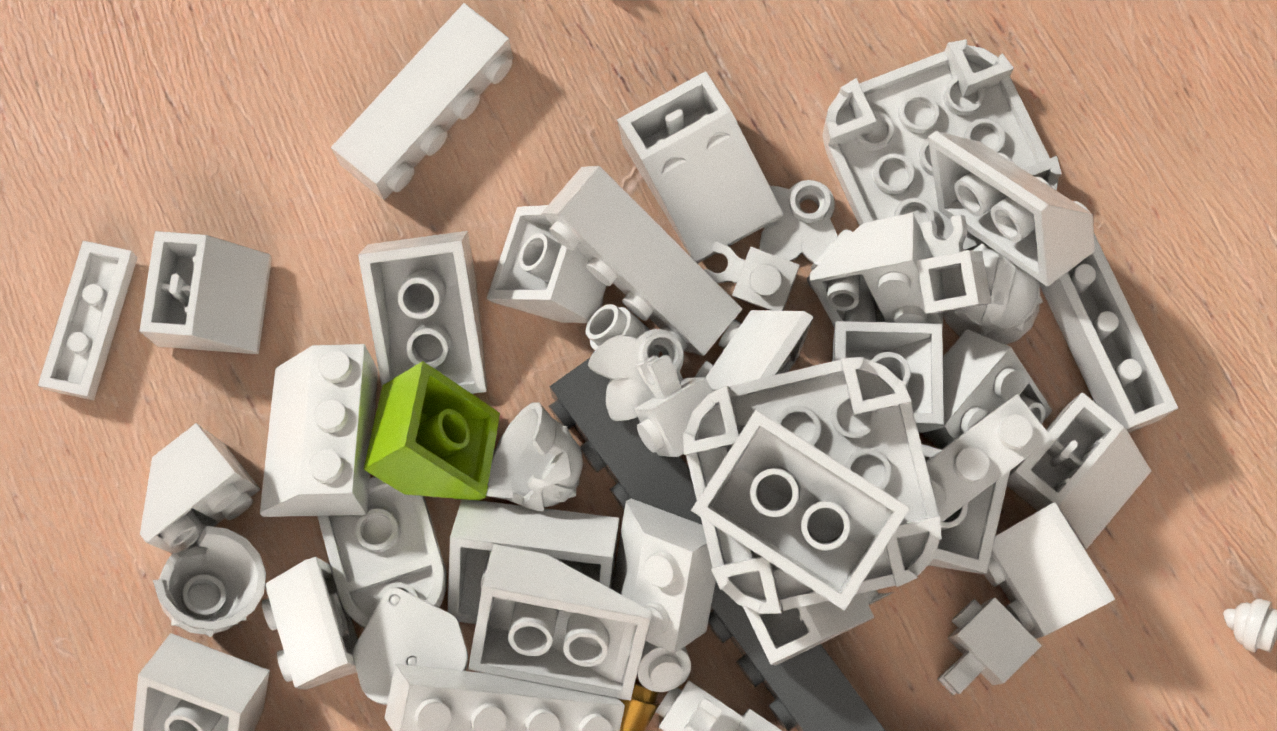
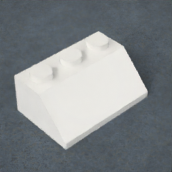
M938 131L928 136L939 212L949 219L952 216L965 215L968 232L1045 286L1051 285L1095 252L1093 214L1082 203L1071 201L1051 188L1043 178L1034 177L1015 165L1007 155L1003 153L998 154L979 141Z
M365 344L312 345L275 368L260 506L262 517L367 515L370 473L363 468L375 418L378 368Z
M755 410L691 511L845 611L907 515L910 507L760 411Z
M462 499L450 535L448 613L452 614L458 622L476 624L482 586L493 544L548 554L611 589L616 559L619 518L545 508L544 511H536L521 505Z

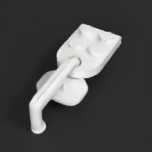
M377 477L370 478L367 515L317 517L340 601L349 616L364 628L353 649V658L361 688L372 701L387 705L395 664L465 671L468 664V652L458 620L452 614L439 608L446 592L447 574L425 497L405 495Z

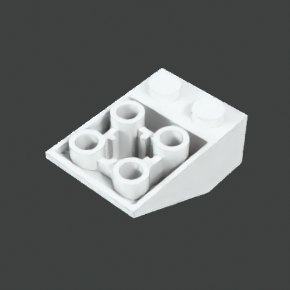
M706 71L617 119L624 148L689 255L697 264L716 254L712 251L715 241L731 246L783 217V212L732 111Z

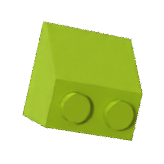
M422 361L382 385L363 469L405 495L479 501L485 498L487 494L500 412Z

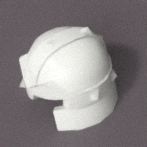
M982 243L973 251L983 252L992 304L943 312L946 323L959 337L966 330H970L1006 345L1018 341L1032 328L1039 312V304L1043 303L1040 296V281L987 244Z
M532 402L522 409L500 438L493 453L486 496L507 499L528 509L544 511V507L554 506L576 496V488L579 485L583 467V458L580 446L571 436L567 426H563L553 419L539 402Z
M205 526L198 539L199 547L188 548L178 553L174 552L163 567L159 579L153 580L162 609L171 620V626H178L190 633L205 634L211 637L214 633L226 631L232 626L238 625V622L246 621V617L255 610L264 594L266 571L260 554L246 538L227 528Z

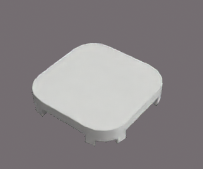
M967 39L949 42L943 52L859 83L857 78L840 88L838 95L828 108L822 137L826 154L859 226L862 223L914 212L921 230V223L935 221L937 234L942 240H946L952 235L953 226L951 219L939 212L928 142V136L935 131L979 141L998 154L1003 153L1007 155L1015 165L1034 177L1043 178L1051 188L1057 191L1058 179L1062 174L1057 156L1049 157L1010 78L1014 67L1003 53L997 57L984 48L967 45ZM967 231L963 249L964 251L974 250L984 242ZM928 244L930 251L934 257V251L932 247Z
M863 357L840 358V360L722 387L707 394L706 398L692 412L685 433H683L684 455L687 457L697 500L754 411L758 410L910 507L907 515L856 594L891 586L899 587L917 579V576L933 560L940 539H942L941 516L938 513L911 404L912 400L903 381L895 376L886 366ZM701 518L712 563V573L720 590L722 589L738 605L757 611L759 614H776L789 609L829 601Z

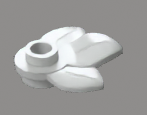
M814 180L798 182L790 189L770 186L783 212V217L763 227L764 230L761 233L759 249L789 261L795 260L803 253L810 262L814 263L837 238L836 230L830 220L835 208L833 194L824 184ZM804 200H812L817 204L818 210L814 213H805L800 208V203Z
M653 329L643 333L638 338L617 335L606 340L593 352L588 362V367L597 374L611 379L606 390V406L612 420L626 421L636 418L637 415L634 409L655 397L636 367L649 359V351L652 347L658 348L663 355L669 356L676 370L679 382L683 380L679 371L683 365L684 352L680 341L672 333L663 329Z

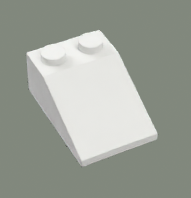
M468 231L368 244L358 254L381 385L424 361L472 394L487 392L477 285Z
M751 310L743 323L736 319L732 321L718 344L724 348V351L714 365L706 361L695 378L706 377L714 392L725 386L789 372L800 355L814 317L805 311Z
M493 544L481 591L468 670L631 701L649 628L651 611L548 554Z

